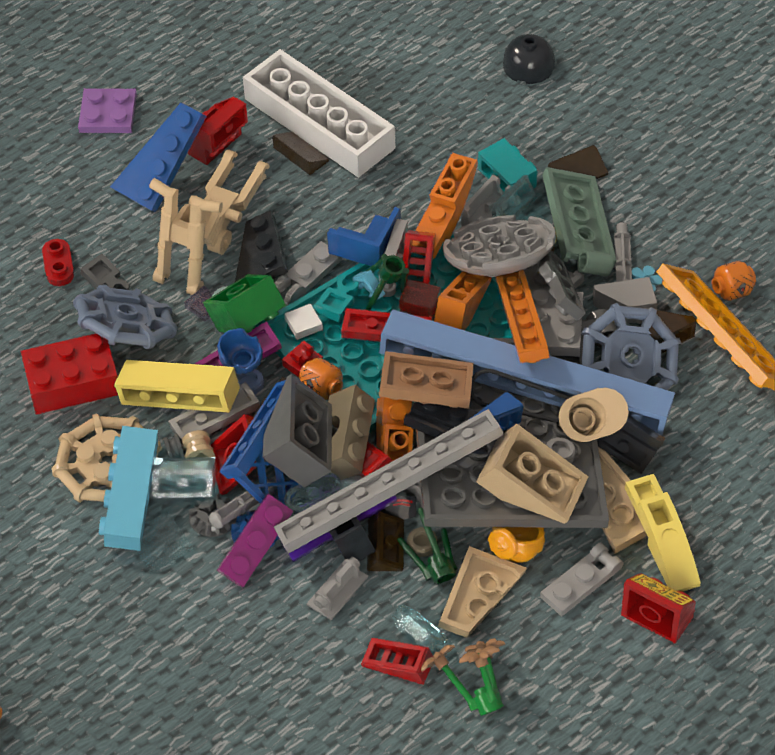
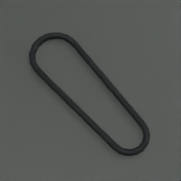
M483 369L472 376L471 398L475 403L483 407L490 403L483 402L475 396L473 384L477 377L485 373H492L564 399L571 398L566 394L494 369ZM526 411L522 413L523 416L559 424V419Z

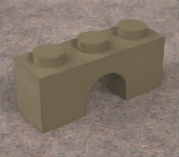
M357 385L329 395L328 402L332 404V425L338 430L332 437L331 472L326 474V476L335 483L362 473L375 399Z

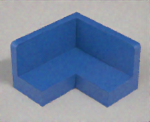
M394 207L389 218L375 215L365 234L339 227L337 230L330 228L327 232L329 254L369 266L374 265L385 254L396 219H401V209Z

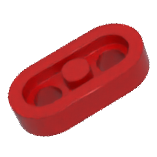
M62 239L49 240L42 248L47 280L54 286L67 285L74 278L69 244Z

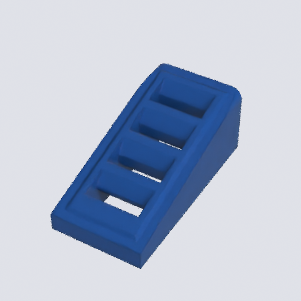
M506 392L474 416L489 409L502 431L521 422L524 406L514 396Z

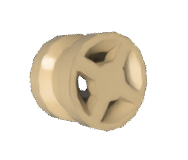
M196 430L189 432L181 440L182 448L186 452V463L189 466L196 467L209 464L215 457L214 450L210 446L209 434L206 431Z

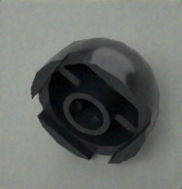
M536 34L519 35L505 48L503 69L512 80L516 82L517 80L525 81L526 84H535L551 76L555 66V55L552 46L543 37Z

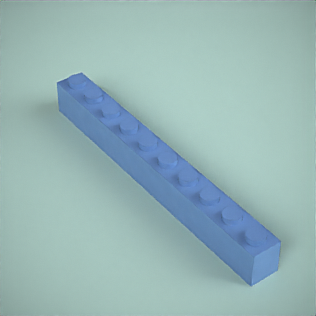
M393 309L381 333L379 353L384 355L385 351L470 362L474 363L473 375L483 369H494L570 397L597 388L606 387L614 389L623 395L629 411L628 415L661 436L663 435L675 392L553 356H549L550 358L542 359L536 363H520L515 345ZM492 373L481 374L475 380V382L559 407L567 400Z

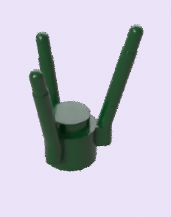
M383 254L378 262L366 270H371L374 273L379 269L378 274L381 280L365 310L371 311L386 284L396 283L400 279L401 294H406L409 269L405 268L404 261L400 257Z
M420 507L418 508V513L434 552V555L427 560L428 566L423 563L402 537L398 538V542L423 572L426 581L433 579L434 584L438 585L453 579L457 575L455 570L458 568L453 560L446 528L441 529L444 554L439 549L432 528L424 526L423 508Z

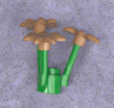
M493 638L486 643L478 641L476 645H470L465 648L467 653L460 658L459 663L475 661L476 667L480 668L485 686L474 691L476 696L474 698L448 666L449 661L445 656L455 648L454 645L444 646L440 652H435L433 657L428 658L421 667L422 672L434 664L439 670L442 669L467 701L471 712L478 709L480 716L504 707L491 662L492 654L500 651L499 647L505 645L504 641Z

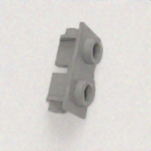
M354 557L345 559L307 602V606L332 620L368 578V575L359 570L360 562Z

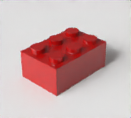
M96 333L21 351L36 415L118 395L115 387L118 377L108 340Z

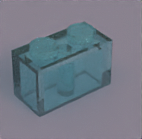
M215 457L156 458L152 468L153 498L214 497L216 489Z

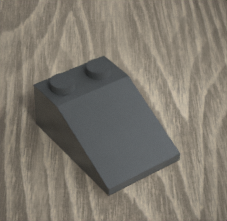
M291 374L284 383L265 430L263 458L305 488L331 472L332 404Z

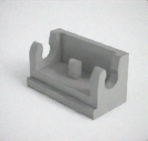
M492 175L465 204L461 213V227L482 219L505 216L515 206L512 187L508 185L504 192L500 188L499 177Z

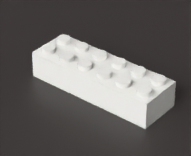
M281 49L243 76L245 100L358 178L396 148L394 125Z

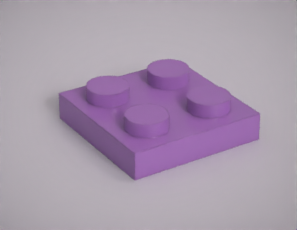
M84 88L78 124L79 133H132L137 97L136 89Z

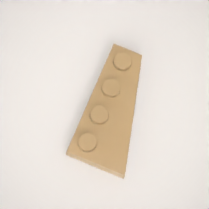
M598 447L609 515L608 528L602 529L614 554L643 539L647 534L625 490L626 482L631 480L609 454Z

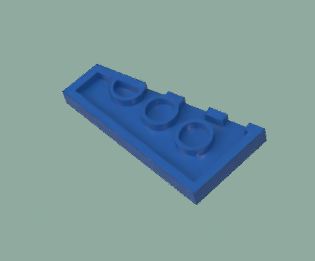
M180 103L110 187L151 211L156 212L164 196L149 187L150 182L156 178L170 187L206 115Z

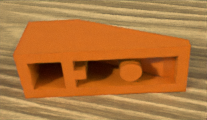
M462 271L439 295L434 321L465 330L469 326L492 277L474 275Z

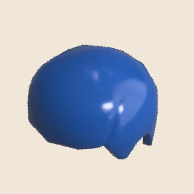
M243 328L228 330L219 339L217 345L219 360L223 366L234 367L236 374L253 372L261 364L263 350L256 336H249Z

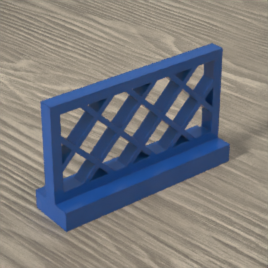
M284 380L275 384L219 472L227 479L234 478L259 503L269 494L268 487L277 486L278 501L286 506L299 483L292 479L284 482L283 472L275 466L276 482L267 483L265 466H272V464L264 462L263 458L264 433L286 381ZM251 467H257L259 484H254L246 477Z

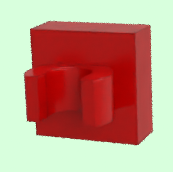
M303 341L282 359L283 367L299 377L300 370L306 362L315 358L323 359V356L314 351L313 346Z

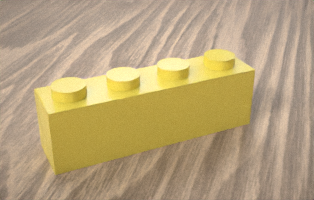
M126 360L115 382L121 405L228 413L240 389L234 367Z

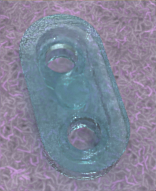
M328 473L305 488L299 484L288 490L285 494V506L293 510L291 515L294 516L342 490L341 480L337 475Z
M400 604L392 615V619L395 621L394 626L399 631L410 634L417 640V645L429 647L431 653L433 651L440 652L448 640L443 632L411 607Z

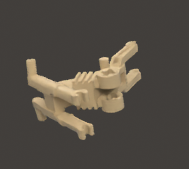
M226 150L222 161L205 187V199L192 195L189 203L185 204L179 213V190L167 186L156 178L152 179L149 187L164 196V206L161 208L158 262L153 274V281L163 284L164 278L168 279L170 276L172 244L176 242L190 249L186 293L197 297L198 290L202 291L204 288V282L201 281L204 244H207V249L221 255L225 253L232 239V233L227 230V226L230 221L236 223L241 221V211L246 210L260 184L266 179L264 172L270 167L268 163L259 161L256 164L254 171L240 194L221 188L234 167L233 158H236L238 155L237 152Z

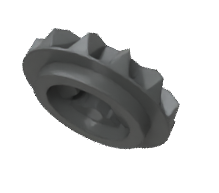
M218 493L215 497H209L205 494L202 500H195L192 509H189L191 527L197 533L207 537H217L229 532L231 524L236 523L237 517L222 528L216 529L209 522L208 513H211L214 507L218 510L231 501L230 498H222Z

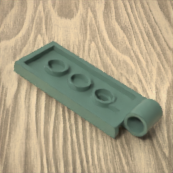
M547 167L542 176L562 261L568 262L569 259H575L578 261L579 272L608 276L617 260L595 176Z

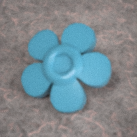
M644 266L643 270L638 267L632 269L633 279L650 278L654 292L656 290L655 285L662 283V278L659 275H653L655 270L651 266Z

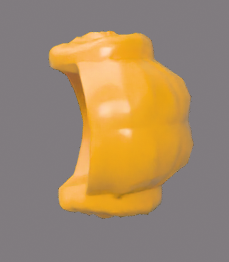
M492 527L488 537L490 550L502 560H509L513 563L528 562L543 550L545 543L544 528Z

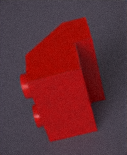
M234 96L215 103L209 110L202 113L206 115V118L187 154L205 165H208L242 134L241 128L248 123L246 103Z

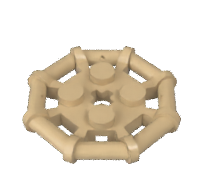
M94 414L91 419L69 433H62L59 437L60 445L55 465L52 467V474L55 478H59L74 495V500L80 503L83 500L104 502L106 490L92 488L93 486H98V484L112 487V481H108L110 464L106 461L100 462L102 457L112 456V463H116L117 454H113L115 436L120 437L121 434L114 430L103 432V428L122 429V426L143 428L138 418L134 416L130 418L105 417ZM95 430L96 435L84 443L78 441ZM158 440V448H157V454H156V460H155V466H154L152 484H153V482H154L155 479H156L154 473H155V468H156L158 453L162 450L161 443H160L159 440ZM70 450L76 452L77 459L75 463H68ZM79 473L85 481L79 484L72 475Z

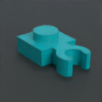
M339 277L337 288L334 289L328 286L315 303V312L340 323L345 315L346 308L350 309L353 305V297L358 293L359 282L355 281L352 286L347 287L345 286L346 277Z

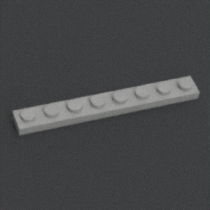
M487 409L274 526L287 553H290L503 436V431L490 410Z

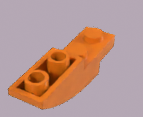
M452 153L429 195L431 202L415 231L436 233L433 259H435L443 242L451 238L459 221L478 165L477 159ZM413 240L412 245L427 247V242ZM416 253V254H420V255L426 256L425 253Z
M380 397L377 399L376 448L387 454L392 459L391 462L412 451L414 429L404 425V416L411 411L412 401Z

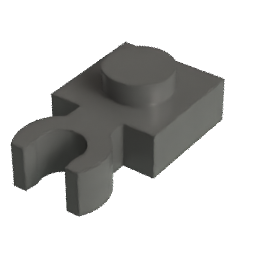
M102 253L81 268L80 274L95 289L99 285H107L109 288L129 290L128 283L118 279L120 271Z

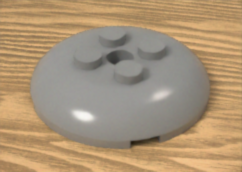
M515 215L491 217L467 224L454 231V238L444 241L443 252L447 261L463 272L496 277L518 272L538 263L553 248L556 233L551 223L534 216H530L528 221L516 220Z

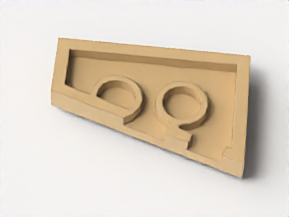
M469 546L438 627L468 638L523 576L527 568Z

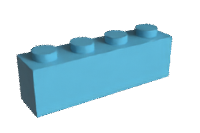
M122 426L121 436H115L113 454H117L116 463H110L108 481H112L111 490L106 489L103 505L104 508H108L107 516L101 517L99 524V535H104V547L141 551L158 448V430Z

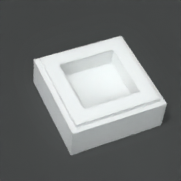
M311 304L285 313V320L297 340L323 330L322 322Z

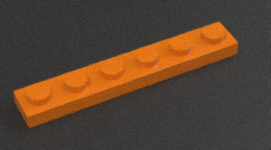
M524 269L496 276L495 279L520 363H536L542 359L550 358L547 342Z

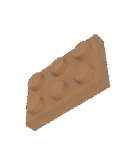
M385 351L379 397L469 409L474 363Z

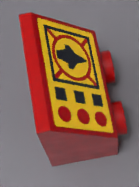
M640 573L628 578L624 583L621 616L676 644L694 617L696 601L691 599L686 593L675 591L665 586L660 580Z

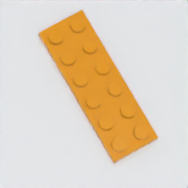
M663 263L656 272L663 279L662 284L664 287L678 295L680 298L679 303L697 316L696 321L701 327L710 330L715 336L713 338L715 343L731 353V360L750 374L749 380L755 386L771 388L775 391V358L694 271Z

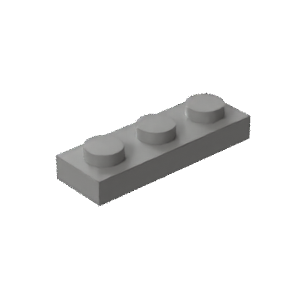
M244 382L239 385V392L229 413L189 410L169 420L170 428L174 434H178L180 443L182 438L189 432L202 430L211 434L237 421L242 415H248L256 411L260 406V402L248 384Z

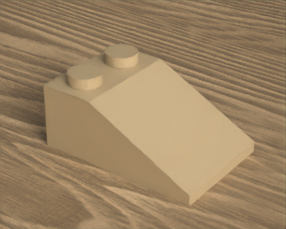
M515 424L503 436L497 439L476 482L502 501L565 524L574 510L588 476L520 425Z

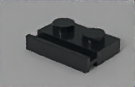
M415 402L409 414L406 413L404 416V425L436 438L467 421L478 412L468 408H453L446 405Z
M628 415L626 423L619 431L599 438L597 442L598 447L642 474L663 444L665 437Z

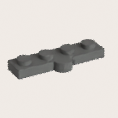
M550 251L540 260L538 264L540 268L538 270L551 287L549 292L556 299V308L564 316L570 314L578 321L586 312L564 262L553 251Z

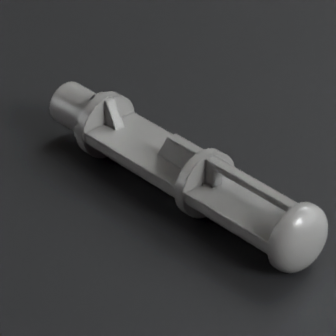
M621 222L616 225L617 233L614 235L615 256L617 260L615 263L616 282L632 280L631 235L628 233L627 224Z
M276 476L269 480L267 479V483L276 482ZM277 486L268 487V491L271 496L274 494V490L277 489ZM246 491L215 512L210 513L209 521L214 528L220 529L259 502Z

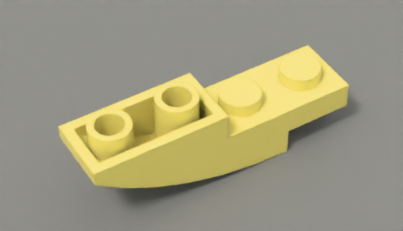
M654 474L626 482L625 490L648 536L647 545L667 587L681 592L700 587L701 582L692 551L668 492L663 493Z

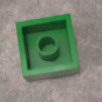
M247 274L203 302L216 329L223 333L238 328H243L246 333H249L256 328L255 325L263 320L269 321L278 316V310L286 306L272 277Z

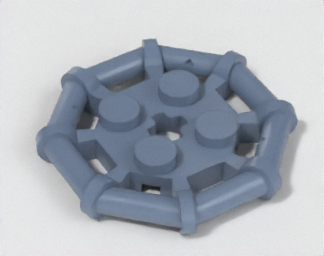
M99 285L94 291L77 295L73 301L79 316L78 325L84 330L89 329L109 340L108 344L111 345L116 343L132 344L150 349L156 343L166 338H173L178 331L177 325L173 322L171 316L172 308L166 303H159L142 293L141 289L136 288L133 291Z
M618 303L610 305V309L588 328H583L581 333L583 335V366L597 370L603 368L607 373L644 384L656 374L661 380L654 387L668 390L672 385H677L679 381L677 377L678 350L681 341L680 338L675 337L657 315L656 309L652 307L644 309L619 306ZM625 318L642 320L641 326L626 325ZM614 321L617 329L613 333L609 334L608 337L600 333ZM651 326L664 342L659 344L657 340L654 341L650 336L649 328ZM595 342L602 345L601 361L594 363ZM629 348L633 349V354L638 355V359L633 360L632 364L625 358V353L628 352ZM667 349L666 369L660 367L661 350Z

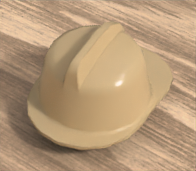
M605 387L590 390L565 400L560 407L558 417L563 432L569 438L578 442H589L619 431L626 423L629 411L628 404L623 395L614 389Z

